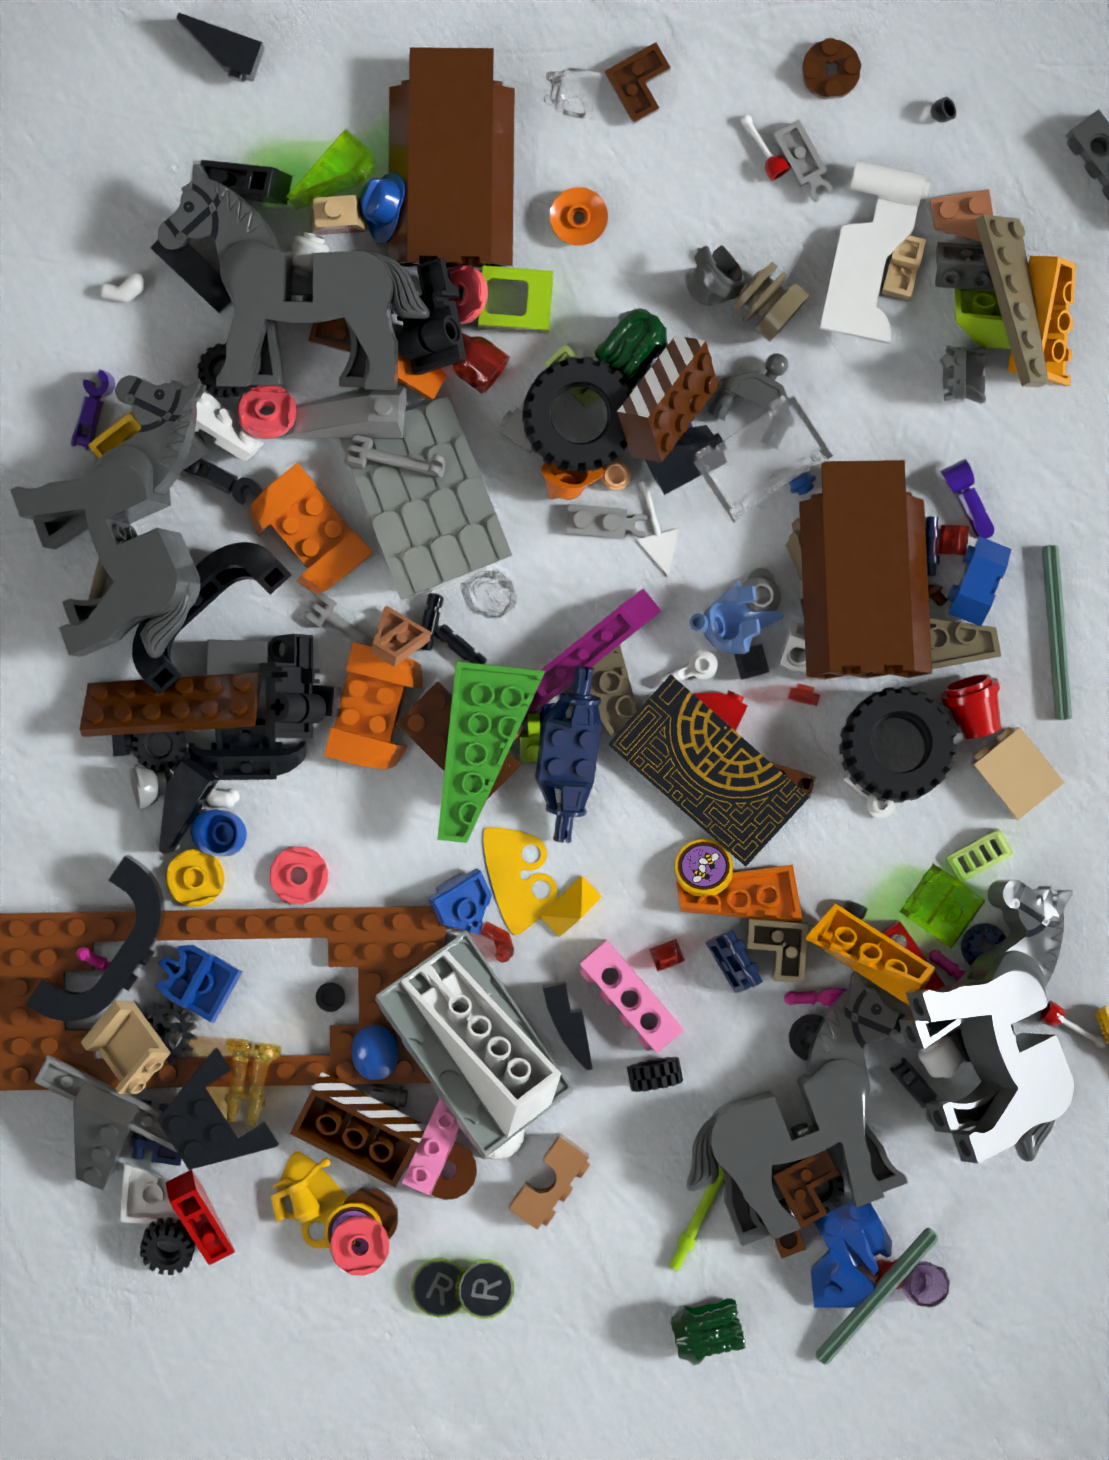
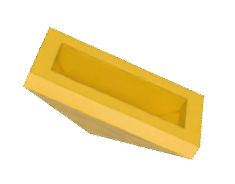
M581 875L539 916L560 937L577 923L602 896Z

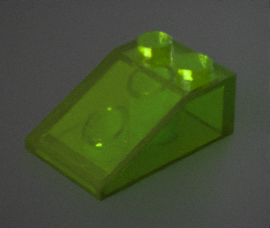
M345 129L286 196L291 206L298 210L310 205L313 198L330 197L356 186L361 180L366 182L376 170L373 167L376 164L373 153Z

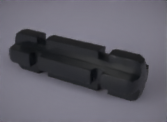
M429 593L426 602L428 607L424 610L421 626L431 632L430 641L420 648L421 650L431 651L434 642L432 637L436 634L441 613L439 608H442L444 600L442 595Z
M442 625L436 632L435 636L443 643L446 642L447 646L464 661L468 660L469 663L476 664L486 663L487 659L481 653H476L474 651L475 648L458 634H453L454 631L447 625Z

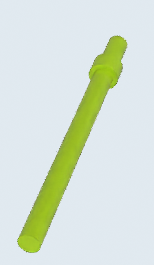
M720 1166L716 1182L707 1187L685 1233H681L677 1241L678 1247L669 1264V1267L677 1271L680 1270L688 1252L693 1250L697 1242L695 1238L723 1183V1174Z

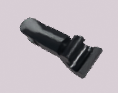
M202 458L190 465L188 469L183 470L189 475L227 494L232 492L235 501L241 505H244L246 501L243 496L246 488H251V494L255 497H258L263 492L261 486L251 478L244 477L238 479L236 475ZM203 464L209 467L204 477L198 474Z
M902 1057V1062L897 1067H891L889 1070L922 1108L927 1107L926 1103L936 1100L938 1095L914 1067ZM911 1071L915 1077L909 1083H906L902 1077ZM927 1109V1111H926L927 1120H928V1122H929L931 1125H933V1124H932V1121H931V1118H930V1115H929V1112H928V1109Z

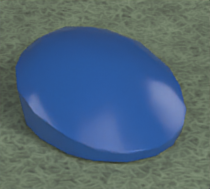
M218 809L208 810L196 816L190 830L192 841L200 851L219 857L231 856L239 852L244 846L247 836L245 824L239 816L230 811Z
M370 1025L361 1029L354 1037L351 1050L353 1063L357 1071L363 1077L371 1080H379L389 1076L398 1062V1044L395 1036L381 1025Z

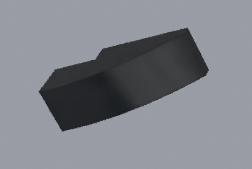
M158 239L150 247L155 254L219 314L232 301L222 282L221 274L189 243L183 248L170 250L163 247Z
M566 981L543 985L542 988L548 1011L562 1041L586 1070H592L583 1009H570Z

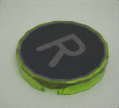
M444 1257L431 1259L421 1264L414 1273L411 1284L412 1298L417 1307L427 1315L437 1318L448 1317L460 1311L463 1304L460 1299L459 1286L463 1275L466 1273L464 1268L454 1260Z
M477 1259L466 1268L464 1267L459 1273L455 1284V1296L461 1307L469 1315L480 1319L493 1318L503 1313L510 1305L514 1295V1281L510 1272L501 1263L491 1259Z

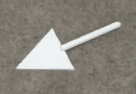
M642 480L641 484L655 535L636 540L669 576L679 528L660 533L647 481Z

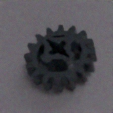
M166 1001L164 1008H162L161 1004L155 1002L153 1011L146 1007L143 1009L146 1014L145 1018L150 1024L153 1022L152 1028L159 1037L164 1034L165 1028L170 1031L165 1034L166 1039L161 1037L160 1039L171 1052L165 1060L173 1066L175 1065L176 1057L182 1060L186 1059L183 1053L185 1050L193 1051L194 1048L189 1045L190 1040H197V1036L191 1033V1030L197 1028V1025L193 1022H188L192 1015L189 1012L182 1014L183 1007L177 1005L173 1009V1004ZM167 1015L175 1016L180 1023H170ZM182 1037L180 1043H179L178 1046L176 1047V1044L178 1043L179 1039Z

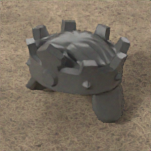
M946 346V354L939 360L943 366V388L949 390L943 396L944 401L951 399L964 400L967 398L980 404L986 402V348L980 346L966 350V348Z

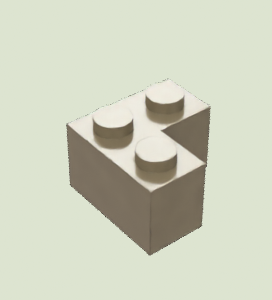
M747 918L745 946L747 949L774 951L772 979L774 981L804 983L807 940L805 938L808 935L809 924L803 921L800 923Z

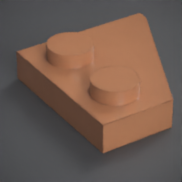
M989 189L930 199L934 230L947 234L952 233L960 238L981 243L975 219L982 215L993 216Z
M386 605L383 608L382 617L377 627L371 653L395 667L430 641L431 632Z

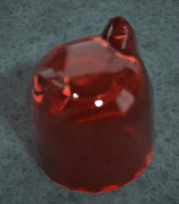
M462 333L467 360L452 364L453 371L458 377L483 395L500 376L508 364L510 356L484 337H470Z

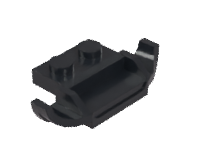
M256 718L254 727L215 729L216 743H212L211 750L199 749L194 743H188L190 759L197 762L213 775L218 776L220 780L277 779L278 775L288 773L300 765L306 757L307 749L306 741H300L294 748L283 749V743L276 742V737H266V718Z

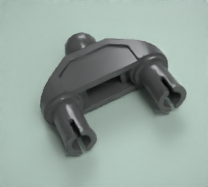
M773 353L766 359L765 369L767 372L765 375L755 371L720 379L718 383L720 391L708 413L715 416L718 408L722 406L717 418L725 421V417L735 398L740 396L771 412L770 416H772V419L760 441L767 444L770 436L774 433L769 445L777 448L787 426L794 424L796 417L783 385L775 381L778 376H782L787 371L788 360L783 354Z

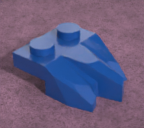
M194 945L178 946L179 961L164 957L158 962L167 972L169 978L167 981L160 980L155 986L167 999L183 1008L191 1010L207 1021L215 1023L243 971L220 957Z
M852 1200L824 1217L814 1221L829 1249L831 1248L856 1269L859 1266H863L874 1278L881 1271L876 1256L880 1254L886 1258L891 1257L892 1240L871 1203L856 1208Z

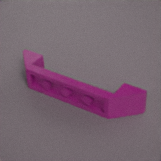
M644 588L541 669L545 673L523 719L524 722L528 719V713H536L574 682L575 666L580 665L581 668L582 666L593 667L661 612Z

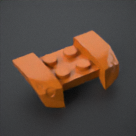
M298 462L271 483L250 506L249 516L258 536L269 526L273 528L307 569L300 575L297 582L315 594L325 592L373 554L355 530H351L316 488L314 481Z
M353 642L346 666L348 674L341 697L340 715L336 717L335 725L330 729L324 756L359 766L386 770L397 765L408 745L392 741L406 686L423 689L422 668L418 662L408 657L394 667L372 654L371 646Z

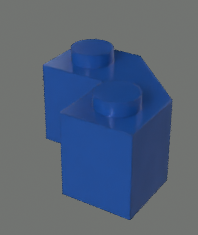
M980 536L974 546L968 545L962 562L967 563L964 575L959 585H952L947 597V601L951 602L948 614L980 627L982 626L996 597L994 593L999 581L1004 577L1011 548Z

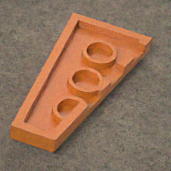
M793 865L735 872L728 886L713 896H694L684 891L676 881L681 912L802 923Z

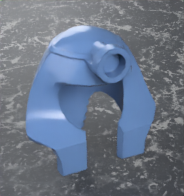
M737 580L703 614H694L690 619V626L695 631H702L712 646L728 653L746 654L750 650L753 636L761 634V629L780 621L784 616L777 610L774 612L772 610L765 612L751 611L747 603L756 601L755 586L742 587L741 581Z

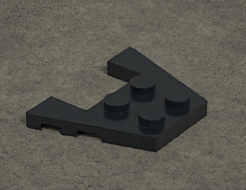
M217 1047L211 1051L201 1066L198 1067L184 1087L157 1118V1122L188 1170L267 1150L279 1145L265 1121L238 1138L206 1089V1086L231 1071L230 1066Z

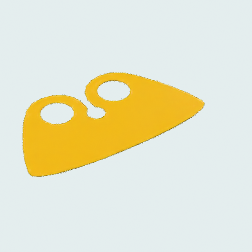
M487 827L484 830L483 844L490 880L506 925L516 936L541 918L539 915L556 900L558 894L557 885L549 875L544 873L531 875L527 880H523L520 877L522 870H537L546 862L547 849L544 842L533 835L500 827ZM533 844L539 848L541 855L537 862L528 863L523 859L522 850L525 846ZM539 880L546 881L551 888L549 896L544 899H538L532 893L533 884Z
M295 1151L287 1162L280 1182L287 1178L294 1181L303 1179L316 1163L303 1153ZM319 1168L307 1181V1187L320 1204L322 1215L303 1223L301 1232L303 1239L308 1245L313 1248L323 1249L328 1248L325 1238L320 1241L311 1239L308 1234L309 1226L314 1222H320L325 1225L331 1212L339 1205H342L348 1196L322 1168ZM282 1184L278 1186L277 1193L289 1188L291 1185ZM286 1211L287 1219L297 1220L294 1213Z

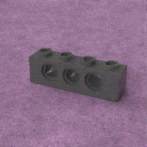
M1098 109L1067 133L1068 141L1066 143L1074 155H1080L1085 161V170L1091 178L1099 180L1103 186L1102 192L1109 201V122ZM1091 142H1100L1104 147V153L1101 155L1095 154L1091 150Z

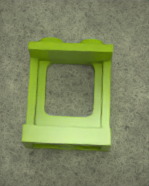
M482 265V274L487 282V290L488 281L491 279L524 281L528 284L527 311L523 316L490 314L486 311L485 304L483 311L475 319L478 321V327L481 329L497 327L537 330V333L549 334L553 271Z

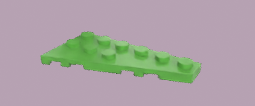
M456 661L437 840L468 842L545 671Z

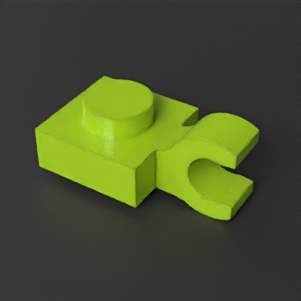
M528 713V731H522L520 734L521 763L537 762L541 733L540 713Z

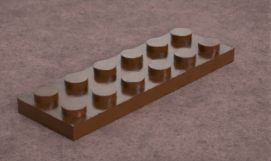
M259 672L179 677L161 695L144 680L88 683L79 731L82 737L254 727L262 679Z

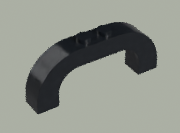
M239 542L221 547L201 560L195 566L200 577L198 598L189 609L182 627L169 641L159 658H151L148 655L140 636L142 629L151 619L144 620L138 625L132 645L133 662L142 679L159 695L182 676L171 660V647L175 637L222 592L238 581L250 579L257 581L271 595L292 576L288 569L268 549L256 543Z
M125 855L108 881L122 889L132 899L136 909L134 928L97 984L90 990L73 992L62 988L49 978L42 979L26 1003L27 1006L41 1015L61 1021L82 1020L96 1015L110 1006L124 989L129 992L138 979L135 972L139 966L143 965L145 967L155 952L151 948L159 937L164 923V898L154 875L146 866L132 856Z

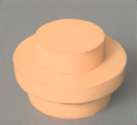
M612 461L606 465L602 481L611 490L624 489L631 480V471L625 463Z

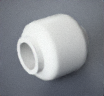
M304 231L302 235L294 237L290 251H292V266L295 267L294 273L308 278L311 277L313 273V253L329 252V246L324 243L325 238Z
M947 1035L942 1036L918 1052L919 1060L929 1075L935 1078L952 1077L958 1072V1066L962 1061L961 1052L952 1038Z

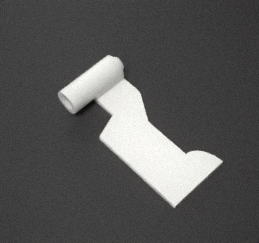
M856 160L850 190L878 195L873 222L842 225L820 330L890 344L891 328L889 320L882 310L876 308L885 262L913 232L920 200L927 199L930 182L925 181L926 175Z

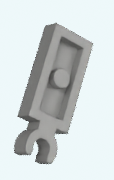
M798 119L773 133L772 136L791 167L800 187L807 183L810 185L809 194L811 199L815 203L819 201V197L816 194V189L819 187L825 188L828 195L832 194L833 188L831 184L821 178L822 175L827 173V169L800 120Z
M569 504L566 534L625 539V531H631L637 537L646 536V531H638L635 528V523L638 520L647 521L648 516L637 514L632 518H627V509Z

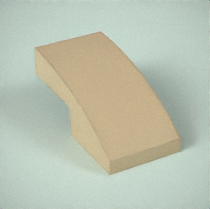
M909 235L891 254L881 294L910 301L926 239Z

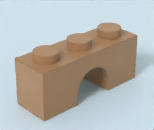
M560 1133L543 1156V1162L555 1171L556 1179L554 1183L547 1188L539 1189L526 1181L509 1204V1210L537 1230L541 1224L547 1226L556 1213L553 1207L558 1200L564 1202L571 1193L573 1187L570 1184L576 1176L581 1178L590 1166V1163L587 1162L589 1153Z

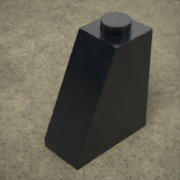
M707 425L690 427L683 433L673 450L669 452L662 463L645 461L663 494L666 495L727 462L722 450L726 449V446L719 433L713 435Z

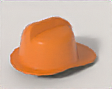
M546 462L541 468L542 475L546 479L548 498L551 500L557 498L566 500L576 499L582 494L587 485L600 479L606 470V466H603L595 471L575 473L574 471L559 470L558 467L552 464L549 465Z

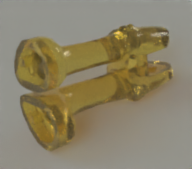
M227 1038L226 1049L232 1054L233 1059L229 1092L225 1094L224 1098L227 1103V1121L236 1122L239 1102L246 1101L250 1102L247 1110V1125L255 1126L261 1109L265 1106L263 1093L267 1069L272 1060L279 1058L282 1046L270 1043H255L249 1091H244L246 1070L253 1042L239 1038Z

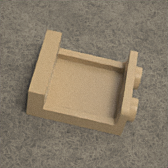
M1009 726L996 736L998 742L991 748L986 745L973 755L976 760L971 763V766L981 774L998 795L1012 817L1019 820L1065 782L1020 727L1012 730Z
M114 1001L81 1041L86 1051H98L118 1078L120 1083L115 1088L118 1094H137L146 1087V1082L155 1072L162 1068L165 1059L171 1053L133 1001Z

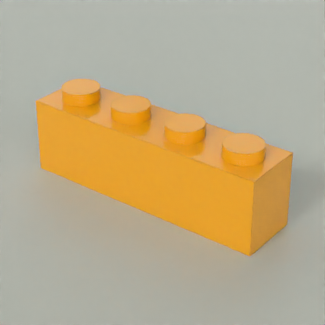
M1030 256L1028 267L1049 383L1070 386L1071 376L1066 375L1067 361L1072 360V349H1067L1068 331H1073V319H1071L1069 313V305L1074 303L1076 264L1058 256ZM1011 351L1007 372L1018 375Z
M836 903L805 938V940L818 946L909 1006L906 992L912 989L925 990L935 969L934 966Z

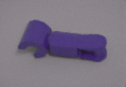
M101 369L98 372V376L102 381L99 388H96L94 382L83 379L84 389L90 395L89 397L84 396L79 418L71 439V446H84L87 451H91L88 444L95 439L104 402L100 401V399L109 396L115 389L114 377ZM83 425L90 427L88 435L81 434Z
M962 459L941 470L940 472L947 481L946 483L954 494L960 493L956 497L967 519H969L975 535L985 539L993 536L995 531L994 525L985 512L986 509L975 487L970 489V486L974 485L975 479L967 460Z

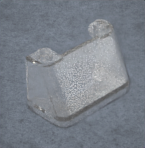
M784 394L769 403L770 410L715 447L711 448L710 445H707L694 454L697 458L693 462L695 468L729 522L735 523L746 515V508L753 509L757 506V503L803 472L809 471L811 469L809 465L813 467L818 463L822 464L833 456L794 396H790L787 399Z

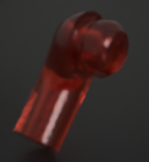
M486 921L480 934L494 941L496 948L495 958L501 963L508 962L514 955L515 950L511 935L504 929Z

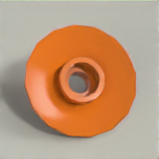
M573 187L563 191L555 198L550 209V223L553 232L561 241L573 246H585L595 242L603 234L608 224V210L604 200L596 192L585 187ZM575 214H582L585 218L584 221L576 223L573 220Z

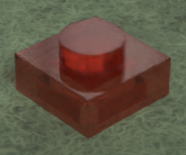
M941 525L938 554L965 556L969 526Z
M797 683L796 688L789 687L786 699L817 706L820 695L813 693L815 687Z

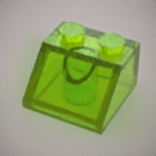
M933 863L899 912L952 949L985 903V900Z

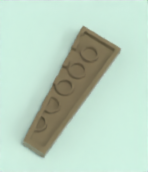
M982 215L976 218L975 222L1021 386L1042 387L1048 384L1049 380L1023 239L1025 229L1018 218Z

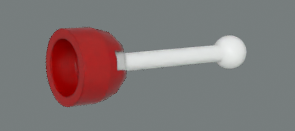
M748 114L741 117V124L747 126L767 157L764 167L767 176L771 181L780 178L791 167L782 156H772L754 128L752 117Z
M1049 1001L1047 1007L1042 1010L1039 1021L1051 1027H1056L1062 1023L1095 1042L1098 1048L1106 1046V1039L1104 1037H1097L1065 1019L1064 1010L1057 1003Z

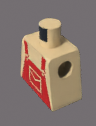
M356 195L317 197L312 199L309 205L312 234L327 235L367 232L366 218L360 207V198Z

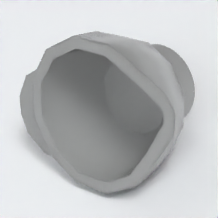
M756 568L750 573L748 580L742 584V587L755 586L756 601L747 603V606L754 612L771 610L774 612L778 609L781 600L779 587L774 581L773 574L768 569Z
M139 764L130 768L131 785L139 810L149 807L157 802L160 796L165 795L167 782L163 771L155 773L151 769L140 768Z

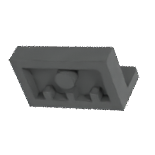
M937 242L936 287L994 290L982 245Z

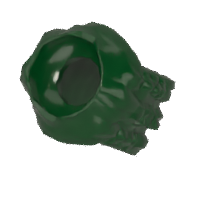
M635 308L631 311L620 313L618 316L619 323L610 332L607 339L598 345L594 352L598 362L604 361L610 364L609 367L613 370H618L623 375V380L626 384L629 383L632 389L646 371L648 365L652 363L653 359L658 358L668 345L667 328L658 316L642 308Z
M726 1298L719 1303L707 1304L697 1308L685 1305L679 1307L676 1314L671 1318L670 1324L675 1335V1344L678 1348V1357L680 1359L687 1360L694 1366L700 1364L705 1356L710 1357L714 1354L728 1353L732 1350L738 1351L746 1348L742 1325L739 1322L740 1319L736 1318L738 1314L736 1300Z

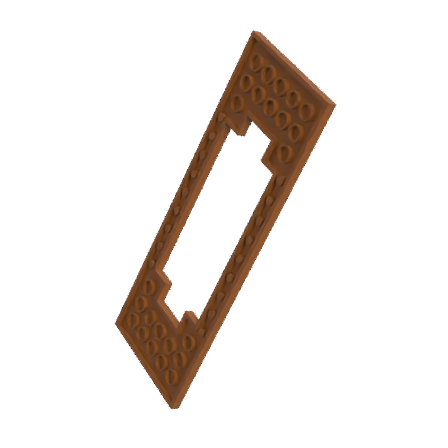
M432 906L165 910L162 930L156 941L328 938L329 967H358L359 1024L330 1025V1054L223 1056L231 1071L206 1087L315 1085L321 1072L347 1085L431 1083L402 1043L400 1036L381 1012L375 998L378 993L446 945V925L439 923ZM136 911L0 913V1091L49 1090L34 1082L48 1054L114 1087L118 1086L120 1081L103 1058H96V1051H86L81 1044V1041L91 1029H66V1021L55 1020L41 1015L27 1006L26 1003L42 979L49 978L66 989L65 972L94 971L95 966L81 961L77 957V950L81 947H86L94 952V942L125 941L134 928ZM370 1025H381L387 1028L395 1036L398 1044V1062L395 1069L389 1076L379 1080L363 1077L357 1071L352 1058L351 1049L354 1037L361 1029ZM208 1056L186 1057L185 1060L176 1057V1062L173 1066L165 1060L164 1066L150 1077L146 1082L145 1088L184 1087Z

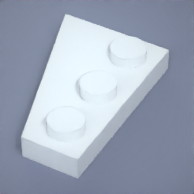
M208 390L204 391L196 404L197 419L195 431L198 432L201 429L212 436L215 444L245 462L256 454L264 443L257 437H253L244 431L234 414L223 407Z
M125 1162L120 1222L150 1224L154 1222L156 1224L159 1218H163L165 1223L167 1217L173 1218L172 1223H176L179 1217L169 1203L165 1184L169 1179Z

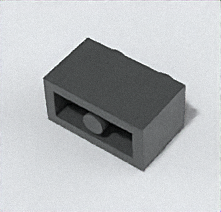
M208 639L207 675L259 672V664L269 662L268 646L270 642ZM259 672L261 679L262 677H269V672Z

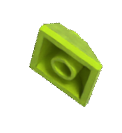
M953 288L955 321L979 346L991 349H1010L995 290Z

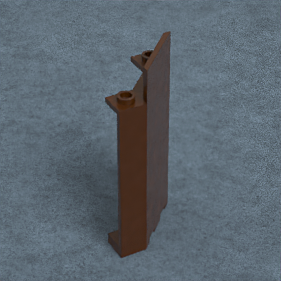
M410 47L409 80H402L401 85L389 87L388 173H397L403 179L405 195L394 235L388 241L387 257L395 260L402 267H417V265L440 257L445 258L446 268L460 264L482 267V265L497 267L513 266L515 88L503 86L502 81L493 80L494 48Z
M905 460L821 462L822 493L813 494L811 499L799 502L806 676L826 680L848 675L868 679L885 675L911 678L932 674L924 499L913 497L911 492H906Z

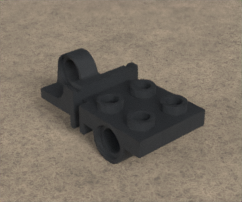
M442 257L417 265L422 295H419V297L429 309L430 316L425 320L402 319L397 316V321H403L404 331L399 332L397 335L398 350L402 357L411 361L413 375L425 374L467 360L456 302L448 301L454 297H459L458 286L451 283V276L446 268L445 258Z
M286 634L275 636L271 639L268 646L269 656L274 662L259 664V672H271V677H266V737L313 738V723L321 722L327 710L324 698L318 694H312V685L320 684V679H315V673H320V669L313 668V635ZM283 642L285 645V653L281 657L279 653L280 644Z

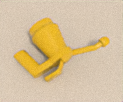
M324 1158L320 1163L316 1164L303 1179L294 1181L287 1178L271 1186L274 1189L282 1184L291 1185L289 1188L270 1196L276 1223L287 1218L282 1197L288 1194L290 1195L294 1216L299 1220L300 1224L322 1215L320 1204L308 1189L307 1181L319 1168H326L330 1165L331 1162L328 1158Z

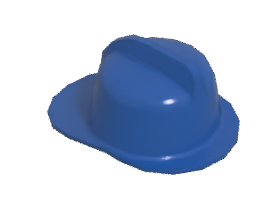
M390 172L381 179L372 178L364 185L361 191L360 207L362 213L368 219L372 237L379 243L389 241L394 235L404 199L405 185L403 179L397 173Z

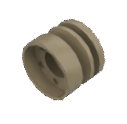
M774 262L758 271L740 291L738 299L732 307V310L737 314L746 305L750 307V310L743 317V320L746 322L758 314L761 319L755 330L769 342L783 329L810 297V294L797 282L784 290L781 285L787 276L785 272H782L775 280L771 279L770 277L778 268Z

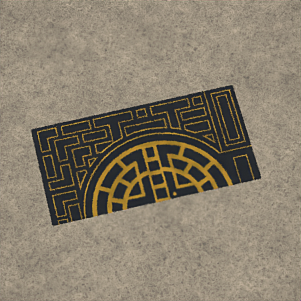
M673 675L668 676L608 744L744 866H747L809 798L804 791Z

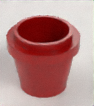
M989 674L973 675L957 680L947 685L945 691L941 694L943 705L948 707L964 739L981 738L993 734L1002 728L998 699L1000 685L998 679L991 677Z

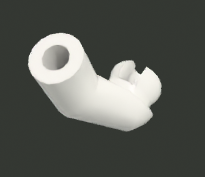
M134 273L120 286L104 283L102 298L130 302L143 291L144 278L140 274Z
M214 788L206 801L212 807L229 809L234 806V803L238 802L239 794L233 788H229L227 791Z

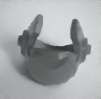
M723 245L715 249L712 255L708 246L698 248L694 257L697 267L690 268L689 272L685 274V283L690 295L697 302L706 306L724 303L727 300L737 298L740 291L744 288L745 278L736 259Z

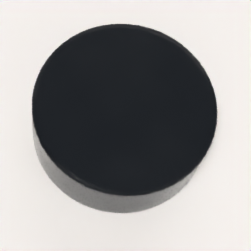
M326 982L316 992V1003L326 1012L337 1011L345 1002V991L338 983Z

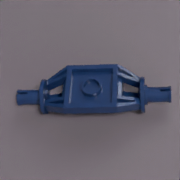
M580 665L575 666L573 690L560 693V699L542 719L535 778L545 799L546 811L556 815L553 840L564 843V840H566V843L572 842L574 817L586 815L585 805L595 779L601 733V719L598 707L601 704V698L590 694L594 668L589 666H582V668ZM570 703H573L574 707L571 718H563ZM555 788L561 790V803H557Z

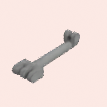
M353 435L351 442L361 447L350 445L347 452L353 456H345L344 459L346 465L364 469L367 460L437 477H443L445 472V460L440 455L434 454L431 462L375 450L372 449V439L360 435Z
M324 593L317 595L322 602L326 603L325 606L322 607L313 601L310 606L319 612V615L316 617L313 613L306 611L304 614L305 618L318 627H321L327 621L357 643L372 647L374 639L333 612L337 602Z

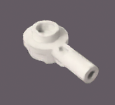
M697 651L691 656L687 666L660 677L662 683L669 675H673L679 682L691 676L703 680L708 679L717 671V658L709 651Z
M850 773L845 776L843 780L866 798L867 810L871 815L876 818H885L893 813L896 803L891 800L886 802L879 801L872 794L866 795L862 792L863 788L860 785H854L849 779L851 777Z

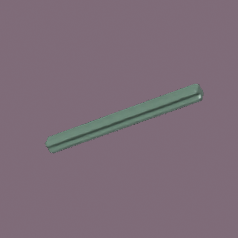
M1046 545L1042 548L1055 718L1056 720H1069L1072 718L1059 547L1058 545Z
M925 1228L876 1283L875 1290L853 1309L816 1351V1358L821 1363L827 1365L937 1243L939 1238L935 1231Z

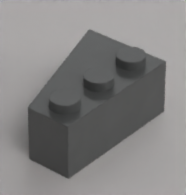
M86 1082L73 1102L75 1174L77 1180L103 1191L116 1167L139 1106Z

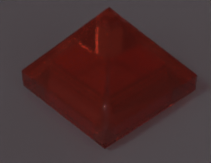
M677 939L649 949L657 971L671 969L685 961Z

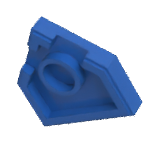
M476 868L466 875L459 873L436 887L437 892L428 897L439 923L480 934L483 926L482 919L486 907L490 904L492 893L481 870Z
M831 1248L811 1267L814 1308H856L875 1290L876 1284Z

